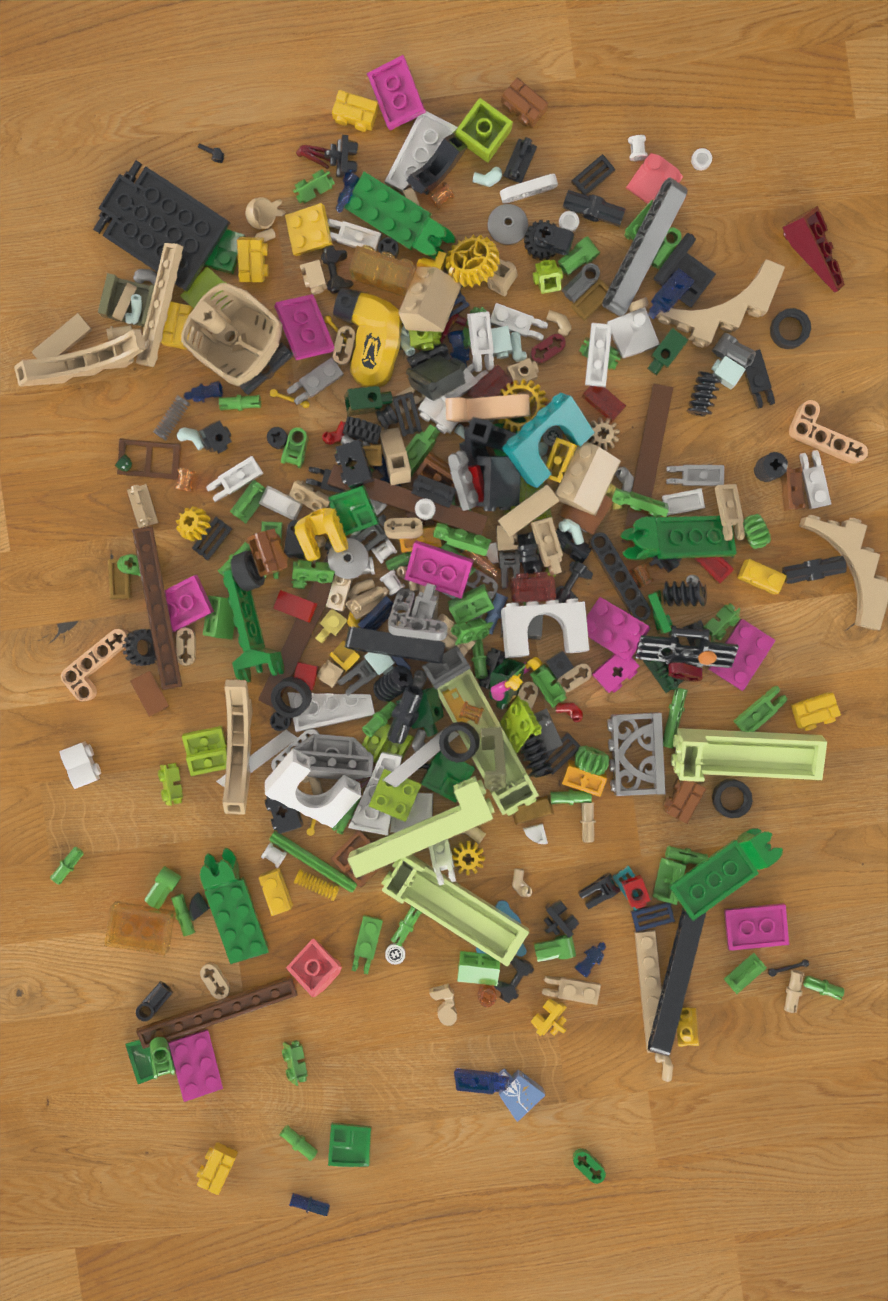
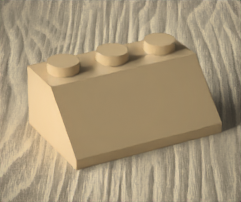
M417 267L399 311L405 329L443 332L461 288V283H456L453 277L437 267Z
M585 442L581 447L577 446L555 493L560 500L559 502L596 516L621 461L602 448Z

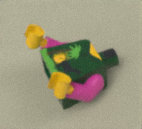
M534 657L527 663L506 658L491 672L489 698L496 701V707L507 709L508 703L519 693L520 686L523 683V674L530 671V667L533 671H536L543 663L538 657Z

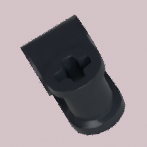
M542 223L536 228L533 240L539 247L560 255H568L575 234L568 229ZM542 232L546 233L545 238L541 237Z
M293 520L287 527L284 553L288 558L305 559V554L295 535V531L292 530V527H295L298 520Z

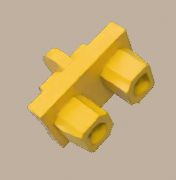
M549 999L543 1006L550 1013L549 1017L545 1019L538 1013L531 1021L538 1029L536 1033L540 1036L545 1035L552 1025L554 1027L550 1033L554 1036L558 1031L565 1033L567 1030L563 1026L567 1021L564 1016L557 1021L567 1007L563 1003L559 1004Z
M682 1008L677 1027L679 1047L685 1045L699 1046L696 1008Z

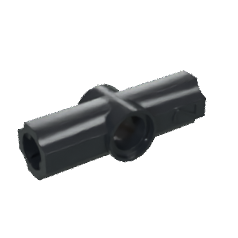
M571 190L567 191L562 207L563 209L582 214L587 220L593 222L600 220L618 227L621 225L626 208L606 202L600 196H586Z
M281 342L266 364L270 366L269 371L264 374L259 373L251 380L240 385L241 389L249 396L266 380L271 379L275 372L293 357V354Z
M844 556L823 560L820 558L805 561L802 564L782 567V574L787 575L784 581L785 584L805 580L813 581L823 579L825 576L846 573L847 564Z
M408 685L405 688L400 703L397 704L392 712L394 719L388 732V737L393 743H404L410 727L418 719L419 713L417 709L423 697L422 689L418 686Z

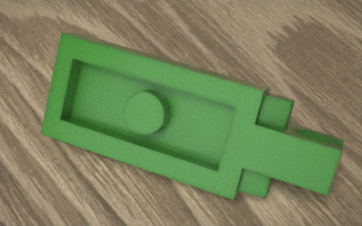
M431 424L425 432L416 434L406 447L411 477L434 447L435 440L440 433Z
M616 488L612 497V502L620 506L628 504L632 509L649 511L655 517H666L669 511L668 503L632 491L627 492Z
M437 523L433 535L435 538L447 541V545L483 556L487 554L491 542L490 539L482 535L467 533L463 529H454L448 527L447 524Z

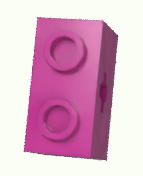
M613 654L592 673V676L606 692L610 693L612 691L615 693L623 686L621 682L624 679H631L638 673L636 669L639 665L632 657L627 662L618 655ZM614 667L621 668L619 670L620 676L612 675L614 673Z

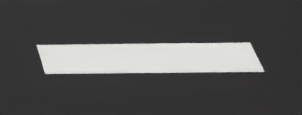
M443 730L383 780L394 787L400 785L440 751L439 739ZM455 731L452 732L448 738L449 743L459 734Z
M285 730L250 756V773L298 737ZM226 774L216 781L223 787H225Z

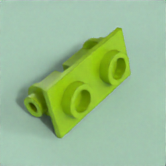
M176 763L168 764V768L166 765H160L161 770H158L159 781L163 782L164 790H161L162 801L170 806L172 801L174 804L182 803L181 784L173 785V782L180 781L179 767L176 766Z

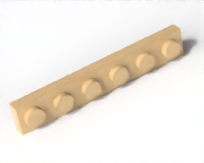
M164 243L142 335L145 339V350L138 354L137 364L154 367L158 358V349L163 337L162 333L167 320L174 283L177 279L179 262L182 258L183 246Z
M655 930L634 932L646 1050L648 1053H652L648 1051V1041L661 994L656 932Z

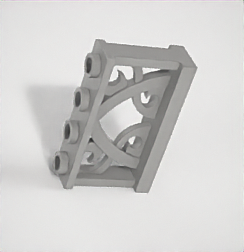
M662 713L612 714L611 719L607 720L608 731H611L612 739L608 740L609 751H612L613 758L609 760L610 772L613 771V779L610 780L611 792H614L616 796L665 794ZM634 719H651V723L638 728ZM629 721L635 731L631 733V730L625 727L626 733L621 734L618 727L621 722ZM641 735H643L644 739L647 736H649L651 738V742L649 744H644V742L641 739ZM618 738L621 739V740H624V741L622 742V744L620 745L619 748H618ZM636 739L644 749L652 751V756L646 757L640 763L638 770L624 756L627 748ZM619 762L623 765L625 769L620 771ZM651 763L652 769L648 771L645 768V773H643L645 764ZM624 775L628 776V782L632 781L633 775L637 777L635 784L631 788L622 786L621 778ZM641 780L654 783V788L638 789Z

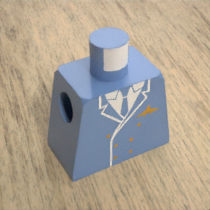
M503 1069L496 1076L502 1083L498 1089L499 1095L517 1122L545 1096L544 1088L520 1070H517L511 1076Z

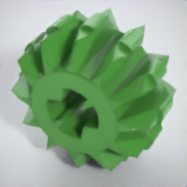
M750 515L744 519V535L751 548H762L771 542V535L761 515Z
M582 746L576 752L574 762L580 770L601 775L607 770L610 759L604 751Z

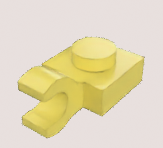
M331 608L320 622V625L324 628L315 639L323 643L330 633L336 636L347 623V619Z

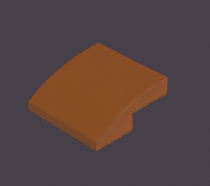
M605 495L596 516L564 504L558 516L579 524L581 529L593 535L613 502L610 497Z
M358 830L331 859L362 888L380 868L360 877H355L348 861L349 853L372 843L362 831Z

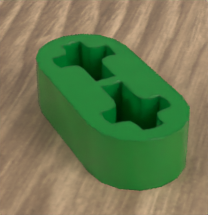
M577 1149L573 1153V1162L576 1168L592 1183L599 1184L603 1182L606 1177L603 1165L586 1149ZM578 1156H585L588 1164L586 1165L583 1161L579 1162ZM592 1167L595 1171L599 1170L600 1176H593L590 1168Z

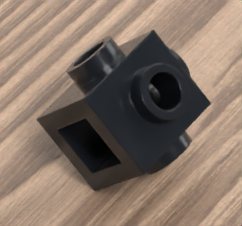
M220 420L198 431L202 437L201 443L203 447L210 452L217 451L219 454L228 449L227 445L232 442L229 429L226 426L223 427Z

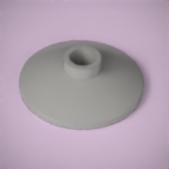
M512 204L498 206L492 211L488 219L490 235L495 241L504 245H512L519 242L525 236L528 228L526 214L521 208ZM510 219L512 224L506 225L504 221Z
M346 538L348 549L337 553L332 546L328 553V564L337 576L344 579H353L365 571L369 557L366 548L361 542ZM346 554L351 555L349 562L344 561Z

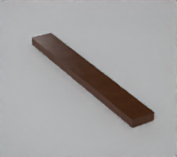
M655 383L652 386L632 486V492L652 498L674 388ZM629 505L624 531L634 528L633 525L638 519L648 517L649 511L643 509L638 511L632 509ZM622 538L621 542L635 545L633 541H626Z
M334 465L327 484L345 491L350 490L351 488L342 482L340 475L343 472L342 467ZM373 478V482L364 484L371 500L417 515L415 512L416 503L424 499L411 494V490L391 485L376 478ZM433 502L435 514L430 520L447 524L457 529H463L474 535H482L488 516L470 510L462 511L461 507L452 504L448 508Z
M153 526L132 529L162 690L182 687Z
M328 555L326 556L324 562L328 563ZM314 581L306 600L317 604L310 623L299 618L296 619L281 650L284 673L280 675L278 673L276 676L270 673L258 701L273 707L271 703L273 688L284 678L292 677L297 662L300 661L327 604L332 583ZM284 687L282 689L281 697L283 696L287 687Z
M290 975L136 1029V1033L143 1049L150 1047V1042L156 1037H163L168 1041L298 996L297 990Z

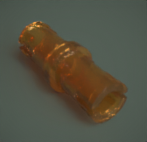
M463 550L462 555L473 559L474 567L478 570H483L492 579L499 574L500 568L488 560V556Z

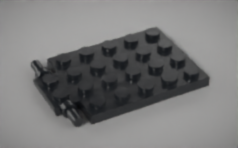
M135 160L129 171H126L124 175H118L98 208L101 210L100 218L93 230L100 234L106 223H110L102 236L157 273L164 243L183 246L182 258L179 262L177 279L174 284L188 292L229 227L230 222L146 166L137 179L135 176L142 167V164Z

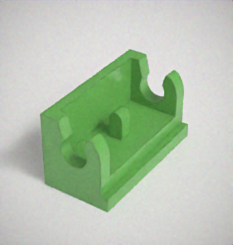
M484 584L464 593L462 599L456 597L448 601L449 610L457 624L467 622L494 609L492 599L489 597Z
M208 595L214 612L205 616L203 635L232 640L235 626L233 622L234 613L233 608L229 605L228 598Z
M661 857L652 896L657 898V900L677 905L678 899L669 888V885L684 875L686 865L679 861Z
M460 951L458 982L497 986L500 971V962L488 954Z

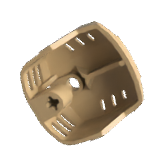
M222 283L209 290L200 299L185 322L181 340L183 345L204 365L228 383L240 386L258 375L269 362L279 345L282 323L248 292L230 284ZM223 290L220 294H218L217 296H215V297L211 300V298H212L216 293H218L219 291ZM228 295L226 298H224L222 301H220V302L216 305V303H217L218 300H220V299L223 298L224 296ZM234 300L230 302L228 305H226L223 309H221V307L225 305L227 302ZM192 326V329H191L190 334H189V338H188V340H187L189 329H190V327ZM197 331V334H196V336H195V340H194V343H193V338H194L195 332ZM235 335V338L229 342L230 336ZM202 336V339H201V342H200V345H199V348H198V343H199L200 337Z

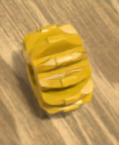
M192 506L191 509L185 508L184 514L179 513L181 518L175 521L178 524L176 529L181 537L194 542L195 539L202 540L203 534L208 535L206 529L211 528L208 523L211 519L203 509Z
M467 840L466 847L460 842L459 847L461 850L455 847L453 849L458 855H452L453 860H457L454 862V868L460 866L458 869L459 873L466 869V875L470 874L469 869H472L474 874H476V866L483 868V864L479 861L485 860V856L480 855L484 852L483 848L476 850L478 847L476 842L470 847V840ZM469 853L473 860L470 859V862H466L463 856L466 857V854Z

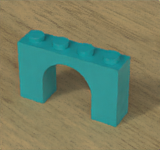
M564 393L555 395L545 408L540 409L537 415L530 422L524 424L522 429L515 436L509 438L502 447L525 482L536 488L551 475L540 458L538 451L540 438L548 428L558 425L568 441L580 447L595 433L572 396Z

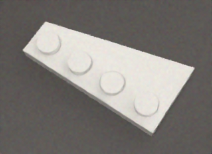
M427 111L418 116L385 180V184L400 192L406 190L410 185L406 181L408 176L423 167L436 152L442 140L452 133L455 134L458 127Z
M288 692L290 706L292 708L299 707L302 703L300 693ZM312 693L310 706L300 716L294 717L293 721L295 731L301 732L373 716L375 711L370 694H350L347 696V694Z
M381 753L348 828L388 836L392 816L369 807V803L383 770L387 769L393 772L401 765L402 755Z

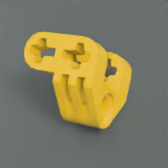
M322 508L316 510L296 523L295 533L308 561L319 559L321 556L319 546L315 540L316 535L327 533L337 553L348 549V542L342 529V523L339 522V516L336 515V509Z

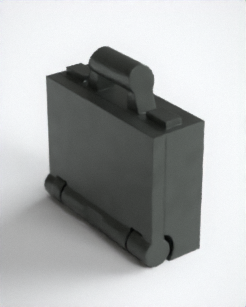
M437 354L414 368H408L406 374L409 376L408 380L411 387L430 400L435 401L466 383L463 372L466 369V364L457 358L448 361Z

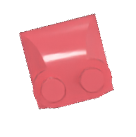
M650 153L626 189L648 204L651 200L654 201L661 185L667 178L671 177L680 183L683 176L675 166L664 158Z
M314 938L286 967L312 997H316L323 992L339 975L342 968L340 962L333 958Z

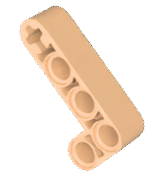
M528 394L472 399H445L446 420L451 422L472 421L473 417L482 420L530 416Z
M809 400L798 407L789 428V434L793 439L852 464L860 462L867 457L868 449L863 443L815 423L820 412V406L816 401ZM805 406L812 409L811 416L805 413ZM797 425L803 426L804 434L797 432ZM816 433H820L822 435V442H818L815 439ZM835 440L838 441V442H840V444H841V449H840V450L835 449V447H834V441H835Z
M115 629L63 670L61 679L76 699L88 701L95 698L97 689L88 677L124 649L122 644H126L123 640L125 637H128L127 634L129 632L127 630ZM117 635H123L121 638L123 642H115L119 638ZM103 645H105L108 648V654L106 656H103L100 653V649ZM87 658L92 660V667L90 669H87L85 666ZM71 671H74L77 675L74 682L69 678ZM84 686L89 689L88 697L82 695V688Z

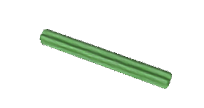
M274 831L269 840L347 891L352 893L357 887V884L352 879L282 834Z

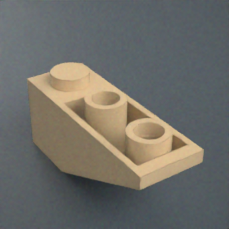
M399 428L381 430L380 440L390 484L396 485L411 482L410 465Z

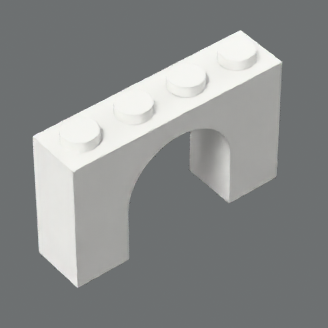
M567 599L566 603L550 600L546 601V604L539 605L538 601L527 602V606H519V603H509L501 609L505 658L529 655L527 630L530 621L538 615H548L558 621L563 631L565 654L589 651L585 602H578V599Z
M292 749L265 780V795L333 828L361 797L360 783L343 775L326 793L320 795L305 794L297 786L311 771L310 757Z

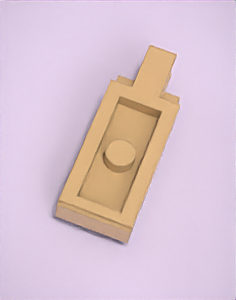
M549 517L530 523L544 567H548L550 575L561 573L562 570L559 562L562 561L561 556H563L552 518Z

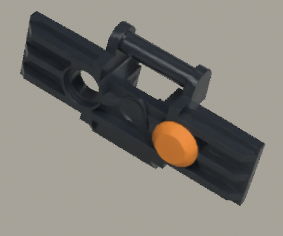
M672 625L669 638L641 635L635 658L642 660L663 661L668 666L671 663H685L701 668L703 665L732 668L739 646L736 644L709 642V629H684ZM677 636L696 639L693 646L679 644V637ZM670 648V652H662L661 650Z

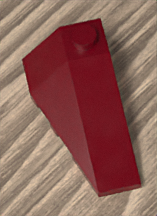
M816 206L783 226V234L791 247L835 293L845 284L838 261L832 258V249L834 248L832 242H828L825 232L828 231L826 222L819 207Z

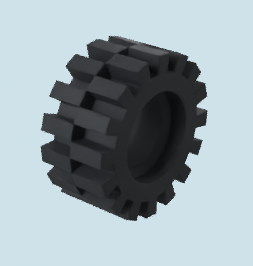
M539 220L538 223L535 221L526 231L524 239L525 249L528 250L529 255H533L534 259L538 257L542 261L543 258L548 260L556 254L551 250L537 246L533 240L538 225L542 223L550 224L549 220H546V222Z
M347 417L343 434L357 440L377 444L382 428L366 420Z
M140 629L128 633V637H125L123 640L126 644H122V648H126V651H123V655H128L126 660H131L130 663L132 665L136 664V666L156 663L151 630ZM140 640L146 641L148 645V652L145 655L139 654L137 650V644Z

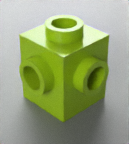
M544 260L541 263L535 264L536 272H533V281L535 285L538 284L541 294L561 290L560 280L563 279L561 267H557L555 260Z
M409 330L410 345L415 349L429 351L433 350L434 346L440 344L441 332Z

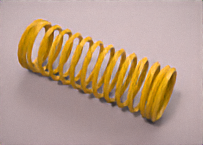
M299 870L294 884L298 883L300 886L302 883V887L305 885V889L308 887V890H310L312 887V892L315 889V893L318 891V895L321 893V896H323L325 893L324 897L328 895V899L331 897V901L335 900L340 886L335 885L333 888L334 884L330 886V882L327 884V881L323 884L324 879L320 882V878L317 880V876L313 880L314 875L310 878L311 874L306 878L307 872L303 876L304 870Z

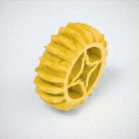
M474 234L469 239L465 236V240H458V244L452 245V250L447 251L448 257L445 258L446 270L449 276L453 277L456 283L460 282L464 288L468 284L471 288L474 284L480 286L482 281L488 283V277H494V272L498 271V265L500 264V254L495 243L488 237L484 238L482 235L476 238Z
M522 379L521 383L514 380V386L508 383L506 384L508 390L501 389L500 391L504 394L503 396L518 395V392L521 391L533 393V396L529 397L530 416L524 417L527 422H530L540 409L546 407L544 404L549 402V399L544 397L546 391H540L541 386L539 384L534 386L532 380L528 384L525 379ZM537 401V409L534 416H532L531 409ZM511 418L498 420L500 424L505 423L504 429L510 428V432L513 433L519 432L523 425L527 423H514Z

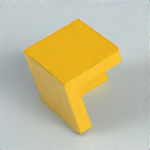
M439 251L435 260L422 257V259H418L417 267H437L443 271L447 253Z
M342 641L329 655L345 671H348L362 656L355 650L345 648L346 641Z

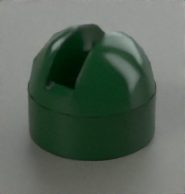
M124 454L114 466L120 471L125 472L131 469L132 461Z

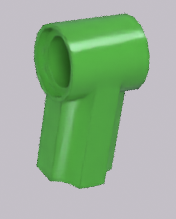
M669 228L667 234L673 235L674 243H669L665 236L651 266L660 269L676 245L680 243L681 233L678 229Z
M587 236L578 242L568 255L562 257L558 264L563 273L569 276L582 265L593 261L600 254V251Z
M164 866L157 875L155 884L144 901L149 906L159 909L182 876Z
M561 935L556 937L555 940L534 944L538 962L555 958L569 959L576 956L572 936L569 938L567 935Z

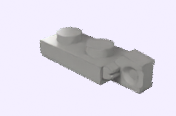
M427 583L424 593H419V596L416 597L411 617L433 619L438 598L434 596L436 585ZM415 626L413 629L420 630L422 627Z

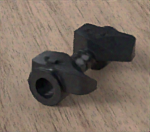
M326 246L323 248L321 260L324 264L328 265L331 277L327 282V289L330 293L335 294L339 293L342 287L351 288L354 285L353 282L338 276L336 263L347 259V251H336L334 246Z
M572 561L569 568L571 575L564 586H559L555 589L556 597L554 600H558L559 603H566L567 599H578L571 591L578 577L591 580L593 573L587 570L588 567L584 564Z
M516 956L510 962L517 971L511 982L506 983L498 980L497 986H494L496 990L501 992L500 998L507 1003L518 998L519 990L517 986L523 976H528L534 971L533 964Z

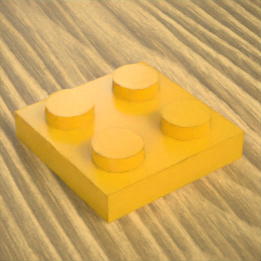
M322 203L285 215L293 255L299 256L332 245L325 206Z

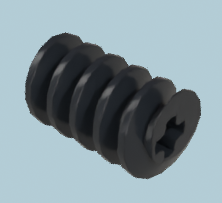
M699 371L698 375L701 377H697L695 381L699 385H694L693 387L696 393L691 394L693 399L689 401L691 408L687 409L686 412L695 416L705 417L713 413L708 410V407L715 406V404L710 402V399H717V396L712 393L713 391H719L715 384L722 383V381L711 373Z
M771 452L757 461L754 467V474L760 481L770 482L784 475L787 471L788 461L782 453Z
M665 581L663 588L664 605H666V602L670 607L674 605V602L678 607L682 605V602L685 606H689L690 603L693 606H697L698 603L701 606L706 605V584L702 586L701 582L698 581L696 587H694L693 582L690 581L688 587H686L685 582L682 581L680 587H678L676 581H673L672 587H670L668 581Z
M403 665L394 667V669L387 672L374 683L373 691L375 696L384 702L392 701L404 693L408 685L413 684V675Z
M541 733L536 736L530 735L523 744L525 749L521 751V754L528 755L523 761L530 762L526 769L533 770L528 774L529 777L538 778L554 772L553 770H547L552 765L550 762H545L549 759V755L543 754L547 750L546 747H540L544 740L537 739L541 736Z

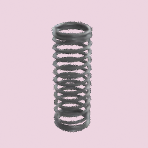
M178 395L175 398L177 402L173 401L175 405L171 404L173 408L169 407L171 411L167 410L169 414L165 413L167 417L163 416L165 420L161 419L163 423L159 422L161 426L157 425L159 429L155 428L153 431L165 441L167 439L165 435L169 436L167 432L171 433L169 429L173 430L171 426L175 427L173 423L177 424L173 419L179 421L175 416L181 418L177 413L183 415L179 410L185 412L181 407L187 409L183 404L190 405L189 402Z

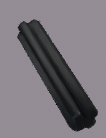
M686 233L653 278L656 284L663 285L696 241L693 234Z

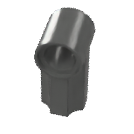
M593 263L585 265L582 271L562 289L564 295L574 303L597 282L600 275L599 267ZM585 272H593L595 278L588 279L585 276Z
M724 333L712 349L713 353L719 358L723 359L727 356L745 368L753 363L756 355L754 350L740 344L735 337L728 333Z

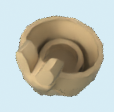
M264 197L254 198L249 202L245 211L248 223L257 229H267L272 226L276 216H283L286 213L282 209H277L282 204V200L279 199L271 202Z

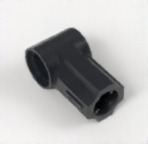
M160 981L136 1009V1017L141 1021H149L172 995L173 991L166 983ZM142 1006H148L151 1009V1014L143 1013Z

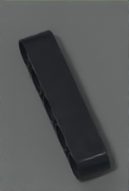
M604 533L594 534L589 540L590 548L629 614L640 621L646 620L651 614L650 606L609 537ZM596 537H601L604 540L602 548H598L594 544ZM607 554H611L614 557L612 565L605 563L604 558ZM617 571L622 572L625 576L622 583L617 582L615 579ZM627 589H632L635 592V597L632 600L627 599L625 596ZM638 606H642L645 609L643 617L636 615V608Z
M348 627L345 648L442 664L446 643L396 636L382 631Z

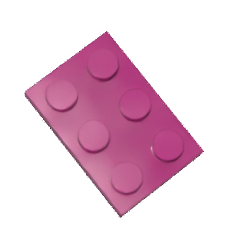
M404 55L367 73L389 130L426 113Z
M313 294L275 303L274 307L296 360L334 351L335 347Z
M416 540L404 579L426 586L427 583L436 585L435 590L462 599L474 560Z
M194 575L165 590L172 632L214 612L198 575Z
M599 597L586 617L588 637L629 662L637 650L640 636L647 635L651 629L645 623Z
M740 619L725 642L739 646L732 668L709 666L708 670L743 691L776 640L747 621Z
M784 903L724 909L727 947L729 951L789 945L786 905Z
M207 1029L168 1042L184 1102L223 1089Z

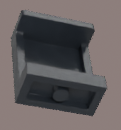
M507 455L477 456V465H485L484 501L476 502V506L484 507V511H496V507H499V510H511V506H518L520 502L521 474Z

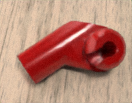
M340 421L336 431L324 432L322 440L328 445L341 442L342 437L345 435L343 434L345 422Z
M558 703L555 706L556 713H567L576 723L582 721L583 712L575 703Z

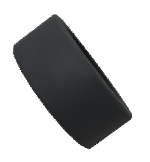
M796 308L785 309L773 319L770 326V336L773 342L784 349H795L802 345L811 332L809 317L802 310ZM793 317L800 322L802 333L799 338L789 341L781 336L779 325L783 319Z
M250 550L232 556V574L240 588L244 591H250L264 584L265 576L260 577Z
M298 677L284 678L273 688L271 693V703L274 709L284 717L294 718L300 716L310 706L312 701V692L309 686ZM284 687H293L300 693L302 703L299 707L292 708L283 702L281 691Z
M465 722L451 724L443 730L439 739V746L443 755L450 761L457 763L465 762L474 756L480 744L479 734L476 729ZM454 731H463L469 737L471 745L467 752L462 754L456 753L450 747L448 738Z
M726 779L718 783L712 794V803L715 809L728 818H739L745 815L750 810L753 802L749 787L735 779ZM728 787L739 788L744 795L742 806L736 810H728L721 803V794Z

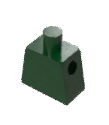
M672 328L651 357L654 360L647 369L656 376L663 367L667 369L688 342V339ZM663 351H667L669 353V356L666 359H664L661 356V353Z
M379 386L348 389L344 396L347 417L380 411L384 404H392L393 402L391 391L380 392Z
M435 687L422 690L423 697L417 709L419 716L411 727L412 729L423 727L427 737L438 733L435 723L444 717L438 689H435Z

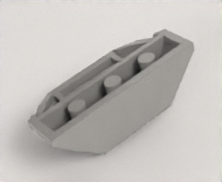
M313 734L298 746L292 748L310 757L311 771L306 775L308 777L337 780L343 775L353 780L372 777L373 755L354 737Z

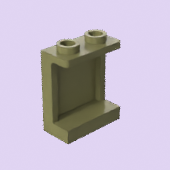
M107 273L98 313L104 318L120 321L112 317L127 283H130L137 287L135 294L140 295L142 300L140 318L138 323L134 325L145 327L154 285L148 286L120 279L114 274ZM131 303L126 313H132ZM124 316L123 320L120 321V322L126 323V321H125V316Z
M502 727L481 728L482 750H494L496 771L484 772L485 789L498 791L505 788L506 784Z

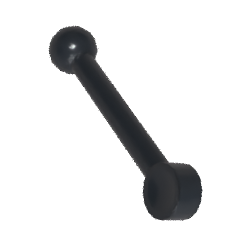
M804 959L800 963L786 967L770 968L768 974L774 977L779 972L801 966L808 967L809 961Z

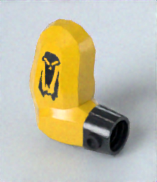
M342 287L334 304L333 316L358 326L356 347L350 362V373L356 383L363 387L385 386L391 380L401 344L402 320L399 315L400 310L390 302L377 296Z

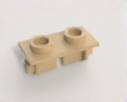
M303 480L294 482L289 494L290 497L314 511L330 506L329 496L320 491L313 492L314 488Z
M147 484L141 486L134 485L131 489H128L127 492L138 527L143 528L158 523Z
M336 574L334 575L326 607L343 611L347 607L345 603L347 602L348 592L353 579H344Z
M377 586L345 604L357 620L370 613L388 594V590L386 587Z

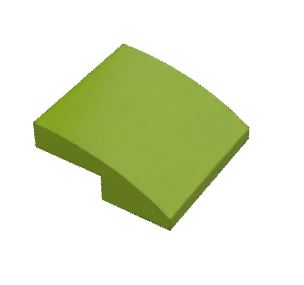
M387 723L384 727L381 726L372 737L366 735L362 746L373 755V762L375 763L378 762L382 752L402 755L403 759L414 737L408 734L405 742L402 744L391 742L388 737L391 725Z
M222 726L184 733L182 735L191 776L226 769L227 745Z

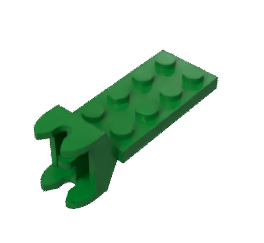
M363 172L344 206L345 209L408 249L412 250L414 247L433 259H436L439 251L444 252L439 247L442 241L448 244L456 242L455 235L448 228L430 218L432 215L430 212L366 172Z
M720 516L642 517L635 521L634 528L626 529L620 535L621 538L626 541H633L635 544L634 547H629L622 552L626 558L631 560H645L658 555V559L729 557L737 554L733 525L732 540L726 541L723 535Z
M232 570L224 571L225 577L223 582L225 587L228 588V602L230 607L233 608V622L238 629V642L244 652L232 663L236 679L243 681L245 679L247 683L251 682L250 667L255 666L257 673H262V664L268 663L273 676L278 675V673L279 675L283 674L284 664L281 651L265 648L252 591H244L239 587L232 574Z
M758 828L745 831L738 836L737 840H732L669 885V888L691 920L694 921L759 874L757 870L768 868L780 859L783 849L781 847H773L771 849V844H767L773 835L771 832H761Z
M224 848L223 859L220 862L216 861L212 854H206L204 865L200 870V879L230 964H234L269 953V947L244 877L240 878L239 864L232 850Z

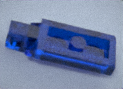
M678 269L651 300V303L654 305L650 308L648 315L654 319L661 311L663 313L669 312L693 285L694 280L681 269Z
M458 1068L454 1071L457 1091L494 1094V1092H499L500 1090H507L511 1084L509 1076H498L496 1072Z

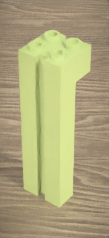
M469 669L437 689L440 700L453 723L457 722L442 694L447 689L457 688L473 717L467 723L478 732L480 744L479 749L472 758L484 779V772L496 771L494 750H482L481 728L501 727ZM457 692L452 694L454 699L459 697ZM467 711L462 713L464 718L469 717ZM502 729L506 784L505 788L490 792L502 815L507 813L509 816L519 810L518 806L525 803L528 806L534 803L539 795ZM458 730L465 746L469 750L471 745L469 737L463 731Z
M677 728V735L673 736V747H676L675 754L671 755V766H674V773H677L679 780L704 781L705 777L703 774L822 780L827 741L822 735Z
M476 776L453 785L460 805L351 851L348 861L355 877H360L492 820V813L495 811L490 799H485L484 794L487 792L482 780L477 781Z
M412 854L394 862L392 867L395 870L393 872L389 871L381 883L384 885L382 889L384 893L402 904L404 901L502 964L507 967L509 966L527 937L529 928L458 883L451 882L444 874H442L444 884L439 886L433 867Z

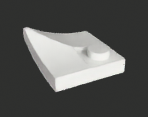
M645 307L607 322V324L612 325L611 336L622 358L645 352L660 345Z
M418 793L406 822L391 817L390 832H398L432 817L433 794Z

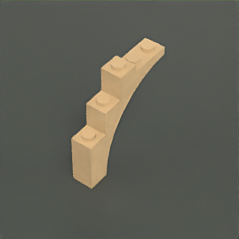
M766 259L751 284L738 296L724 304L709 309L693 311L678 310L660 305L655 318H658V321L665 325L673 324L677 326V329L680 331H690L689 340L693 341L694 345L708 347L712 342L718 325L726 332H735L741 324L745 311H748V314L754 317H763L767 313L785 267Z
M133 329L112 341L85 350L54 357L22 360L14 366L19 387L65 383L72 377L93 376L103 369L125 368L134 362L133 358L145 350V339L142 336L141 329Z
M814 515L802 518L800 527L826 539L846 560L854 578L857 592L855 625L871 630H880L888 604V582L886 577L875 575L880 554L874 553V549L869 547H862L861 549L867 525L861 524L862 521L855 518L842 521L841 526L836 521H820V517Z
M226 680L228 739L223 807L225 814H245L251 775L249 758L252 744L250 727L253 710L251 699H249L247 681Z

